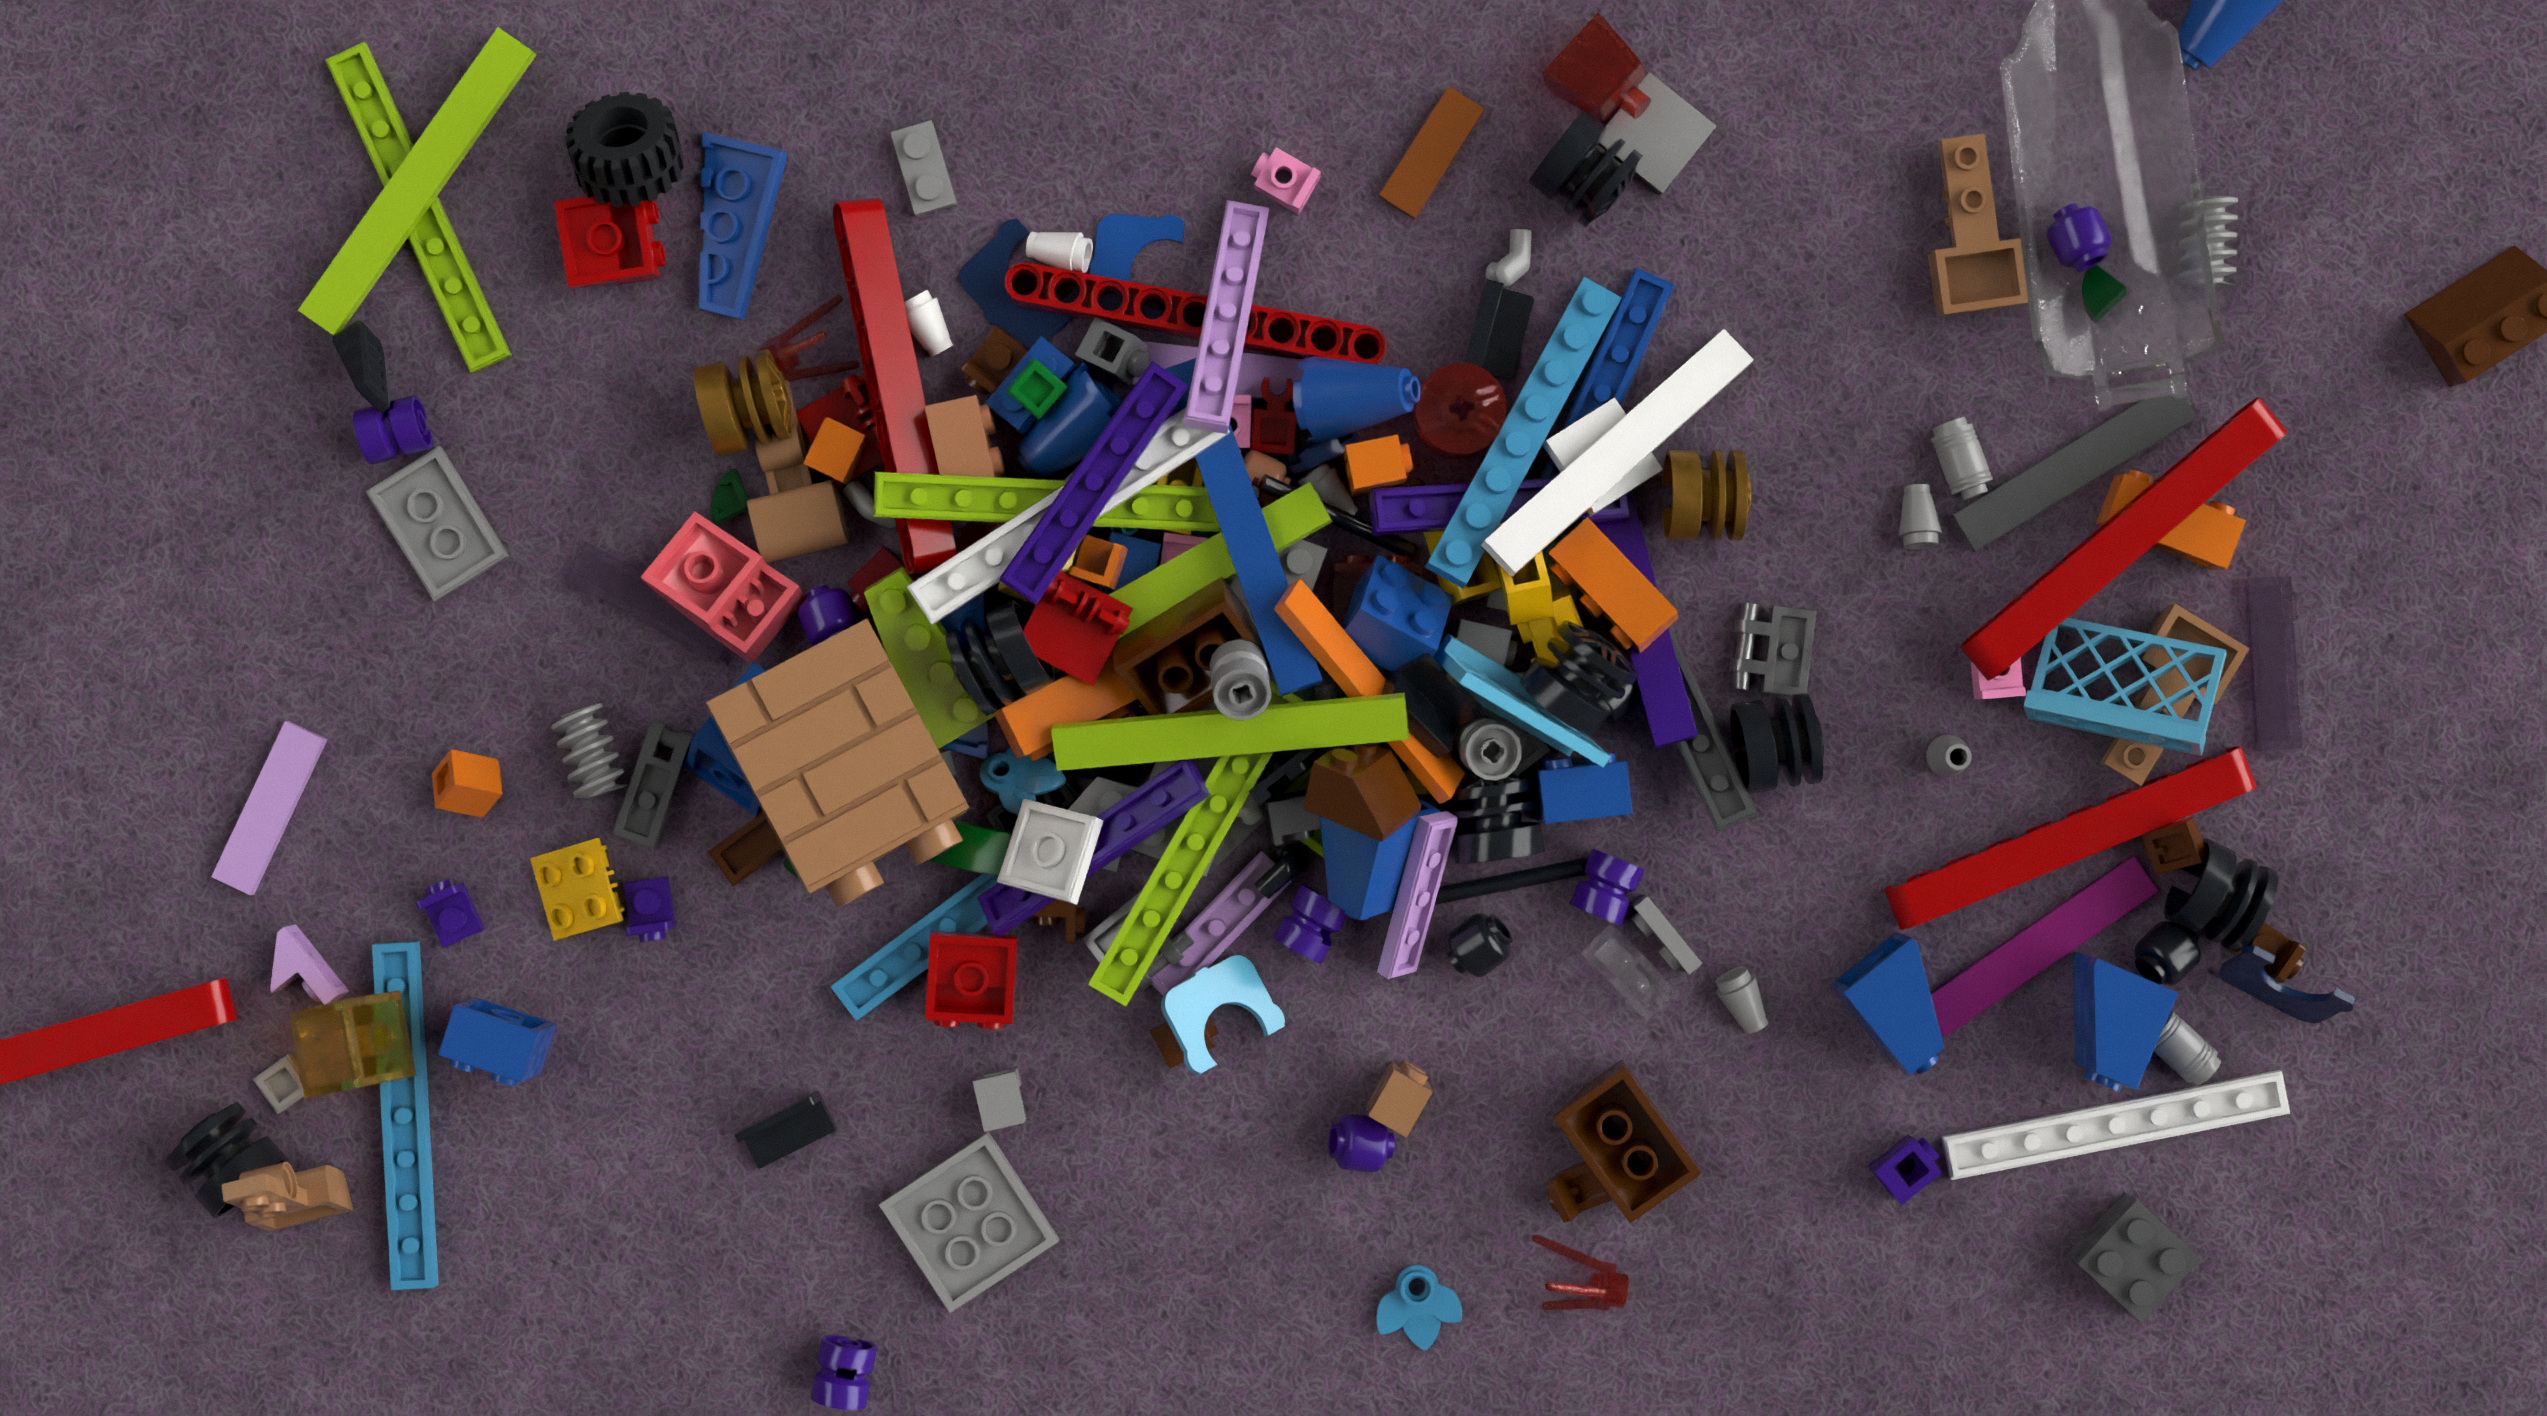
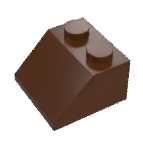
M1377 743L1336 746L1313 762L1303 809L1382 842L1420 813L1421 803L1392 750Z

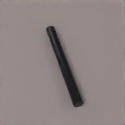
M1267 474L1262 477L1258 486L1259 491L1277 499L1297 489ZM1322 501L1333 521L1331 524L1406 559L1413 555L1415 543L1395 534L1373 535L1372 523Z
M1581 859L1439 887L1435 905L1583 876Z

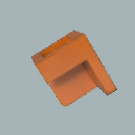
M825 418L803 464L848 485L869 444L870 438L831 418Z
M1085 535L1075 567L1070 566L1068 574L1115 590L1128 548L1117 543Z
M451 749L432 772L436 809L484 817L503 794L499 761L495 758Z

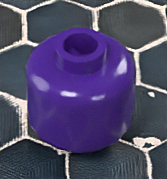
M2073 203L2054 213L2055 221L2047 229L2046 236L2062 266L2067 268L2074 267L2079 272L2089 269L2106 259L2108 256L2106 250L2112 243V237L2096 208L2090 206L2079 208L2077 203Z
M827 585L818 586L807 592L805 595L806 601L801 604L797 612L799 621L812 646L861 622L848 592L840 588L829 589Z
M1344 1115L1338 1124L1331 1126L1328 1137L1329 1156L1335 1158L1336 1163L1343 1170L1377 1172L1384 1165L1386 1158L1390 1159L1393 1156L1395 1149L1394 1134L1388 1132L1387 1126L1367 1115Z

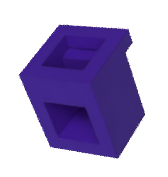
M1909 1134L1868 1165V1168L1889 1194L1901 1205L1942 1173L1934 1163L1939 1158V1155L1923 1137L1916 1141ZM1905 1157H1910L1913 1162L1912 1168L1907 1172H1901L1898 1169V1163Z

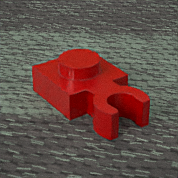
M1264 376L1261 383V395L1267 402V407L1254 406L1251 450L1294 455L1297 418L1295 409L1285 408V404L1293 396L1292 378H1287L1285 391L1277 395L1273 394L1269 389L1270 377Z

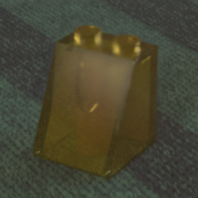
M400 990L339 1000L289 1013L291 1035L295 1044L299 1077L305 1099L416 1076Z

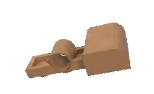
M1985 134L1941 139L1938 142L1944 184L1941 197L1942 200L1947 202L1949 218L1944 219L1946 225L1950 227L1952 248L1934 250L1928 255L1937 315L1942 317L2030 303L2021 238L1999 241Z
M787 380L785 382L792 405V438L784 441L779 440L772 423H770L771 444L763 445L756 433L754 435L757 456L761 468L765 472L770 495L747 500V506L757 547L766 564L851 544L836 482L828 480L814 484L811 468L803 464L807 452L790 383Z
M2177 604L2168 605L2161 612L2148 633L2226 649L2227 654L2214 704H2217L2250 649ZM2152 647L2138 655L2144 666L2151 671H2155L2171 662L2165 650ZM2173 651L2177 658L2185 654ZM2196 656L2182 664L2192 681L2196 682L2211 673L2214 659ZM2177 668L2155 680L2166 699L2188 686ZM2149 684L2145 687L2144 691H2141L2134 698V701L2137 702L2134 708L2146 711L2161 702ZM2207 685L2199 689L2203 697L2205 696ZM2193 693L2171 705L2179 718H2183L2195 698ZM2166 709L2159 712L2160 714L2169 715ZM2115 738L2100 764L2136 786H2142L2164 748Z
M282 1162L242 1172L239 1180L221 1184L224 1202L241 1208V1211L244 1212L245 1223L269 1232L353 1211L345 1175L341 1170L330 1165H323L294 1173L292 1166L288 1162Z

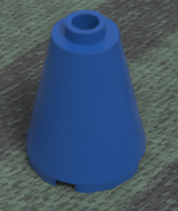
M2192 0L2173 44L2179 50L2175 57L2195 71L2201 65L2206 68L2212 67L2284 0Z
M1313 356L1302 359L1297 366V369H1303L1302 378L1293 383V401L1298 425L1301 430L1309 429L1312 437L1307 438L1310 443L1317 444L1340 438L1411 412L1415 402H1418L1420 399L1419 381L1416 376H1412L1407 368Z
M1082 362L1075 368L1065 382L1068 387L1040 419H1037L1018 445L1022 453L1018 456V460L1033 477L1039 473L1044 478H1047L1083 460L1123 403V400L1113 388L1110 390L1102 382L1097 383L1094 380L1100 373L1087 362Z

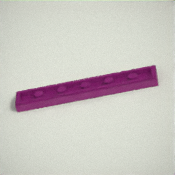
M2129 856L1931 991L1930 994L1941 1035L1943 1037L1948 1036L2159 892L2136 857Z

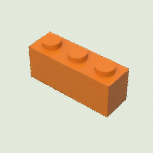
M1398 435L1348 444L1344 448L1343 460L1351 497L1368 494L1371 489L1400 487L1413 469L1408 443L1400 445Z
M2129 470L2128 474L2123 473L2114 476L2096 524L2103 525L2153 483L2155 478L2137 470ZM2210 501L2209 505L2202 504L2158 541L2154 547L2215 571L2228 569L2246 520L2234 516V508L2223 503Z
M1588 517L1549 552L1550 559L1554 563L1549 568L1550 571L1565 587L1572 583L1583 594L1579 599L1581 604L1596 619L1603 615L1614 626L1609 632L1625 650L1633 646L1639 653L1643 652L1678 619V611Z
M1112 652L1094 686L1068 674L1046 687L1026 695L1008 706L1000 708L994 712V715L1016 759L1029 754L1031 760L1035 761L1054 751L1051 734L1053 724L1095 721L1103 716L1106 719H1117L1131 712L1128 703L1136 700L1137 697L1114 670Z

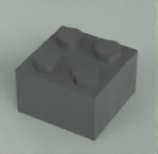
M2126 1193L2121 1195L2066 1255L2120 1307L2140 1323L2151 1314L2201 1260L2138 1200Z

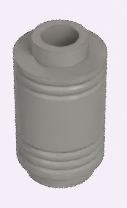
M1965 417L1933 428L1932 431L1935 437L1931 438L1951 494L1961 493L1963 500L1988 492L1986 483L1993 481L1979 440H1977V435H1975L1976 432L1973 429V424H1968Z
M2171 1010L2153 1052L2175 1070L2187 1083L2194 1082L2196 1085H2200L2207 1081L2219 1068L2221 1060L2217 1057L2218 1052Z

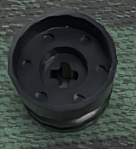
M1584 109L1540 163L1528 183L1550 200L1565 187L1569 189L1572 194L1565 205L1564 211L1570 214L1578 203L1583 200L1589 206L1577 222L1586 228L1593 220L1606 213L1633 180L1637 164L1643 155L1634 149L1622 164L1614 158L1626 142L1620 138L1604 151L1598 145L1607 127Z
M1015 600L986 614L990 630L988 635L974 621L965 624L968 640L958 629L945 634L946 644L956 676L966 693L973 698L974 702L986 716L999 710L996 695L1006 706L1014 702L1010 682L1015 680L1019 687L1027 695H1030L1056 681L1052 666L1036 657L1026 639L1023 629L1028 621V617Z
M1564 620L1558 628V633L1567 643L1557 638H1550L1547 642V647L1559 660L1557 664L1548 659L1536 657L1521 677L1520 684L1535 701L1561 721L1586 735H1595L1611 713L1609 706L1599 696L1602 692L1616 699H1622L1625 695V689L1618 681L1632 685L1639 675L1636 669L1623 657V654L1608 640L1592 630L1584 629L1571 621Z
M1807 693L1794 694L1792 709L1786 697H1777L1773 718H1770L1761 700L1731 705L1730 729L1733 748L1746 746V752L1734 753L1736 768L1748 794L1775 790L1778 785L1779 769H1783L1784 775L1792 787L1800 785L1802 774L1808 784L1821 783L1824 769V740L1819 719Z
M1512 775L1496 781L1479 778L1468 780L1456 788L1452 798L1447 801L1466 800L1467 808L1449 812L1457 816V820H1469L1470 829L1457 832L1453 836L1455 864L1489 862L1545 852L1541 823L1521 821L1520 813L1538 807V799L1518 801L1517 796L1518 792L1536 789L1535 778H1521Z
M2204 838L2203 842L2208 852V859L2196 865L2180 868L2199 878L2192 894L2172 885L2165 900L2164 916L2165 919L2192 932H2197L2205 926L2206 939L2216 943L2221 941L2222 947L2233 952H2239L2250 943L2263 925L2272 907L2279 878L2276 871L2265 866L2258 867L2257 862L2252 859L2245 858L2237 863L2235 851Z
M238 1102L200 1121L182 1137L178 1146L164 1161L172 1171L178 1170L192 1162L179 1177L183 1184L192 1182L204 1175L207 1180L200 1187L195 1198L215 1219L235 1207L224 1202L221 1184L239 1180L242 1172L282 1163L287 1160L284 1153L268 1136L250 1145L245 1141L258 1125L252 1118L242 1122L235 1128L233 1127L246 1112Z

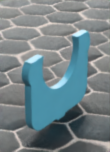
M1234 955L1210 968L1204 967L1192 974V978L1168 990L1162 998L1161 1009L1163 1015L1184 1052L1186 1067L1196 1076L1217 1065L1206 1048L1204 1029L1209 1015L1218 1006L1234 1004L1247 1009L1260 1023L1264 1037L1285 1026L1282 1010L1272 1003V999L1254 965L1244 956Z

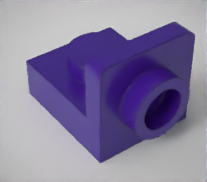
M669 876L624 883L630 926L625 927L626 936L639 934L640 942L665 939V931L676 928Z
M449 879L441 881L424 889L427 897L415 902L419 910H426L442 948L485 930L464 883L451 886Z

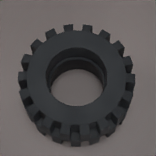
M619 92V95L610 96V94L601 96V100L597 102L592 100L585 104V110H578L572 116L573 122L567 125L565 141L579 187H582L583 193L587 197H594L595 201L604 205L611 202L612 207H622L623 204H630L632 207L640 205V202L645 200L649 202L658 199V194H666L672 189L671 183L678 182L682 176L680 170L684 169V158L674 117L668 106H663L662 101L655 97L648 99L647 94L637 93L630 95L629 92Z

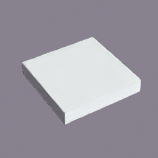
M1613 398L1547 439L1542 445L1559 471L1562 472L1625 417L1626 413L1617 400ZM1650 453L1586 510L1589 516H1593L1660 473L1663 469L1654 455Z
M1023 799L997 882L1077 905L1103 820L1094 816Z

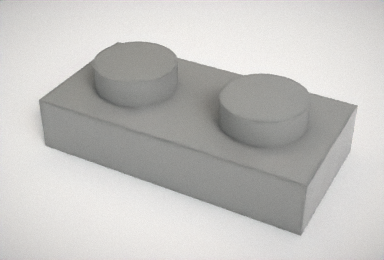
M930 120L890 132L915 216L918 217L957 205L933 121Z
M1643 894L1630 904L1636 912L1631 917V920L1646 938L1652 934L1657 937L1664 946L1658 953L1674 972L1681 967L1684 972L1690 975L1702 965V962L1648 896Z

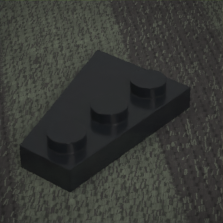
M1336 746L1301 749L1290 760L1283 755L1264 770L1268 777L1248 792L1258 805L1263 804L1313 767L1314 761Z

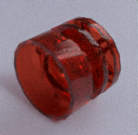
M1451 363L1436 369L1423 381L1420 388V399L1418 402H1415L1413 408V425L1419 440L1431 452L1446 459H1466L1480 454L1499 435L1506 420V398L1500 383L1489 371L1472 363ZM1456 399H1461L1463 406H1471L1472 410L1466 414L1464 421H1459L1457 414L1449 413L1448 409L1454 406Z

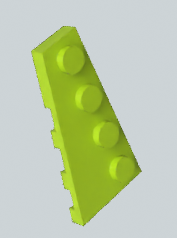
M902 566L867 587L864 595L885 652L934 743L940 749L993 718L995 715L992 713L986 716L962 687L951 663V655L945 638L947 631L940 621L933 625L930 623L907 586L913 583V580Z

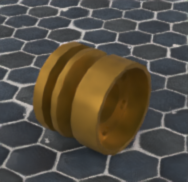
M768 349L756 352L757 372H755L753 364L747 355L739 356V377L733 378L731 371L724 361L694 368V386L701 417L712 448L719 457L748 450V429L751 428L754 429L763 445L771 444L770 423H772L779 440H788L793 436L791 421L792 405L788 388L782 372L779 371Z
M1667 450L1664 457L1662 486H1673L1672 507H1662L1665 539L1697 540L1701 521H1707L1711 540H1721L1724 523L1728 540H1742L1751 506V482L1747 472L1744 451L1730 450L1725 468L1722 451L1712 450L1707 470H1702L1697 450Z

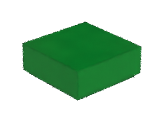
M1033 357L1005 391L1037 419H1040L1068 386Z

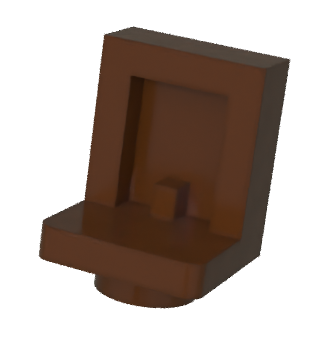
M1585 1161L1558 1172L1546 1184L1549 1203L1556 1212H1559L1564 1223L1573 1220L1582 1211L1613 1200Z

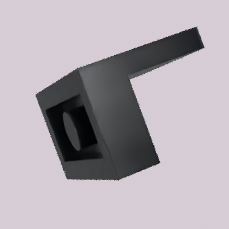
M1487 279L1463 367L1510 380L1515 374L1534 298L1530 295L1503 289L1504 283Z
M1423 653L1388 673L1382 695L1405 693L1409 731L1437 758L1451 752L1456 729L1480 716L1483 708L1428 653Z
M819 1091L741 1129L734 1136L738 1143L743 1140L745 1141L758 1169L836 1131L837 1127Z

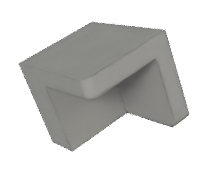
M1018 1067L975 1077L972 1082L984 1132L1022 1124L1026 1121L1019 1088L1022 1083Z

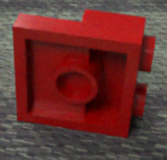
M587 196L554 201L568 288L578 289L614 282L620 285L661 278L659 267L666 266V255L662 241H654L652 225L659 224V212L655 200L651 202L645 200L640 202V205L632 207L630 204H623L622 207H612L611 202L603 205L596 202L594 197L589 198Z
M930 931L925 1020H934V1025L940 1027H957L960 1025V1022H976L979 1028L990 1030L1001 1029L1003 1024H1012L1017 936Z

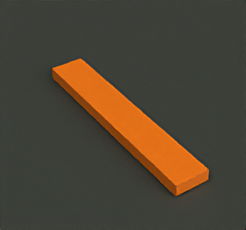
M1300 578L1291 583L1274 608L1276 613L1349 698L1382 695L1386 682L1384 676ZM1410 731L1409 740L1387 742L1439 804L1452 798L1465 772L1449 753L1437 758Z

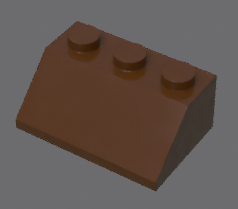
M2515 245L2404 314L2449 387L2469 382L2547 333V270Z
M1221 576L1116 641L1113 647L1114 670L1150 715L1195 712L1214 702L1210 661L1212 654L1219 646L1228 641L1245 640L1260 647L1264 654L1265 652L1257 629L1247 609ZM1266 657V663H1267V669H1268V668H1270V666H1269V663H1268V660H1267V657Z
M1620 1060L1586 1084L1553 1116L1629 1223L1638 1219L1702 1174L1698 1163L1623 1060Z

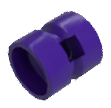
M416 395L391 401L389 409L383 413L377 412L373 406L355 410L353 413L356 438L361 452L369 464L373 465L396 459L400 450L405 455H411L430 450L433 446L430 429L427 430L425 419H427L426 412Z
M1592 848L1584 870L1589 879L1588 881L1578 882L1569 904L1615 924L1622 925L1630 906V902L1625 897L1626 892L1635 891L1644 873V869Z
M1301 884L1290 904L1293 914L1283 917L1273 938L1302 956L1321 964L1332 945L1329 937L1330 933L1339 932L1348 915L1345 914L1343 909L1322 897L1321 893Z
M823 1336L817 1360L823 1369L816 1372L814 1376L811 1400L830 1408L842 1410L865 1409L870 1388V1382L865 1378V1375L873 1371L877 1346L866 1340H848L845 1336ZM838 1367L852 1369V1371L838 1369Z

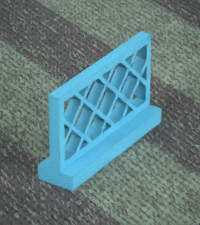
M2067 618L2045 636L2030 691H2027L2023 707L2027 718L2031 720L2202 756L2206 742L2205 735L2227 652L2226 649ZM2058 629L2078 632L2084 644L2062 655L2055 645ZM2086 634L2096 635V637L2089 640ZM2109 638L2120 640L2128 652L2105 664L2095 646ZM2130 643H2135V644H2140V645L2137 646V647H2135V648L2133 649L2132 646L2130 645ZM2152 647L2164 649L2171 662L2149 673L2138 655ZM2089 650L2101 668L2078 680L2068 662ZM2053 651L2057 659L2049 663ZM2173 651L2185 654L2177 658ZM2196 656L2214 659L2211 673L2196 682L2192 681L2182 664ZM2133 659L2144 677L2122 689L2111 671ZM2063 666L2073 682L2072 685L2060 692L2042 689L2046 675ZM2177 668L2188 686L2166 699L2155 680ZM2106 675L2117 693L2103 701L2091 699L2083 687ZM2149 684L2161 702L2146 711L2134 708L2127 696ZM2207 685L2205 696L2203 697L2199 689ZM2076 691H2079L2082 697L2074 696L2071 694L2075 693ZM2193 693L2202 706L2198 721L2179 718L2171 705ZM2122 700L2126 706L2117 705L2115 703ZM2166 709L2169 715L2160 714L2159 712Z
M1446 635L1433 658L1482 706L1570 757L1572 752L1576 751L1604 768L1611 756L1586 734L1567 725L1535 701L1521 686V676L1452 635Z

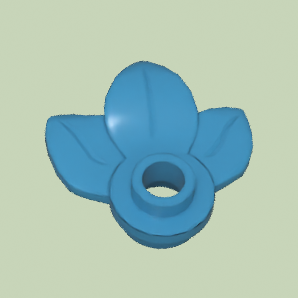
M1009 747L1006 753H996L989 756L980 768V778L983 786L988 791L999 795L1003 808L1015 815L1019 814L1023 799L1036 802L1035 796L1060 788L1066 783V779L1062 771H1057L1056 764L1046 758L1047 755L1035 761L1031 760L1029 754L1016 759L1011 747ZM1000 767L1009 770L1004 776L994 774V771Z
M1419 1264L1410 1265L1404 1268L1397 1276L1395 1289L1381 1298L1376 1315L1377 1327L1381 1335L1392 1333L1403 1327L1409 1339L1418 1348L1426 1351L1437 1338L1441 1322L1456 1323L1462 1321L1461 1303L1457 1294L1452 1289L1438 1284L1437 1277L1430 1268ZM1416 1278L1423 1280L1425 1283V1289L1418 1294L1412 1293L1409 1290V1283Z

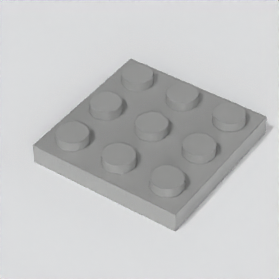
M989 1131L879 1204L949 1313L1059 1242L1057 1234Z

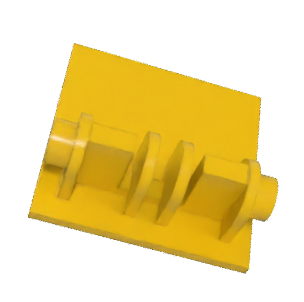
M600 838L530 858L554 941L624 921L621 912H624L625 908L621 907L617 891H612V888L617 887L618 884L617 882L610 884L608 877L615 873L614 870H606V867H609L605 852L607 846H602Z

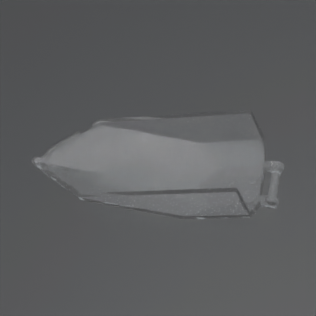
M2037 0L2021 28L2023 34L2012 55L2007 53L2000 66L2032 337L2045 375L2093 381L2098 412L2112 410L2113 405L2173 395L2174 399L2188 397L2184 365L2224 345L2225 337L2178 30L2168 20L2162 22L2148 9V2L2145 0ZM2073 203H2077L2079 208L2090 206L2099 211L2111 234L2112 243L2106 250L2108 253L2106 259L2097 265L2127 287V295L2097 323L2092 321L2086 313L2082 299V282L2088 269L2078 272L2074 267L2067 268L2062 266L2046 236L2047 229L2055 221L2054 213ZM2168 368L2170 370L2171 378L2109 388L2108 379Z

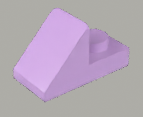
M296 924L285 926L277 932L270 986L271 993L283 990L299 976L304 979L302 986L306 993L314 1001H321L324 1005L337 1002L349 992Z

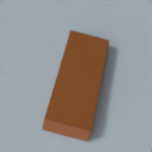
M1448 86L1380 192L1379 198L1415 220L1485 109Z

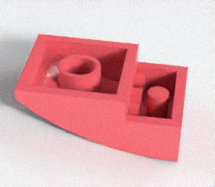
M695 511L640 577L643 582L679 612L750 664L756 661L805 600L799 585L767 565L761 555Z

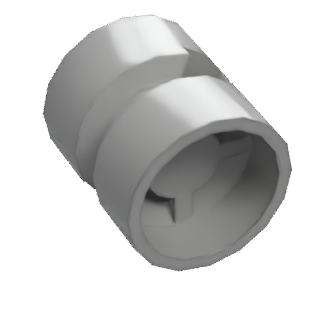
M1233 640L1219 646L1212 654L1210 661L1214 703L1219 711L1229 718L1237 720L1252 719L1267 708L1271 699L1266 656L1260 647L1250 641Z
M1478 716L1463 724L1455 736L1454 747L1459 760L1474 774L1485 780L1496 781L1508 777L1516 770L1521 761L1522 747L1517 735L1513 730L1490 716Z

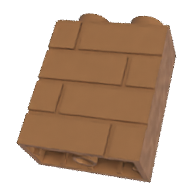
M868 619L851 626L706 702L713 721L809 897L826 888L835 906L839 908L884 884L874 864L877 860L906 846L917 866L963 841L953 820L965 814L969 806Z

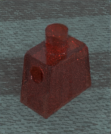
M1599 13L1586 24L1542 72L1544 83L1548 90L1581 110L1585 109L1600 121L1607 120L1618 107L1633 119H1637L1645 112L1651 102V98L1637 88L1645 77L1641 61Z

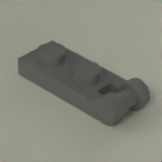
M657 720L652 721L617 818L613 835L651 848L657 847L687 761L691 739L695 736L694 733L686 730L678 733L667 729L666 723ZM661 745L674 749L670 761L656 756Z

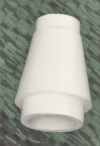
M1031 232L1026 243L1027 257L1034 258L1055 268L1085 273L1089 268L1093 243L1092 239L1083 237L1081 232Z
M926 290L904 302L910 332L922 347L927 350L930 357L953 346L937 297L933 299L929 291Z

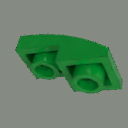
M953 820L963 841L929 859L930 862L950 867L999 875L1013 831L979 827L976 823Z

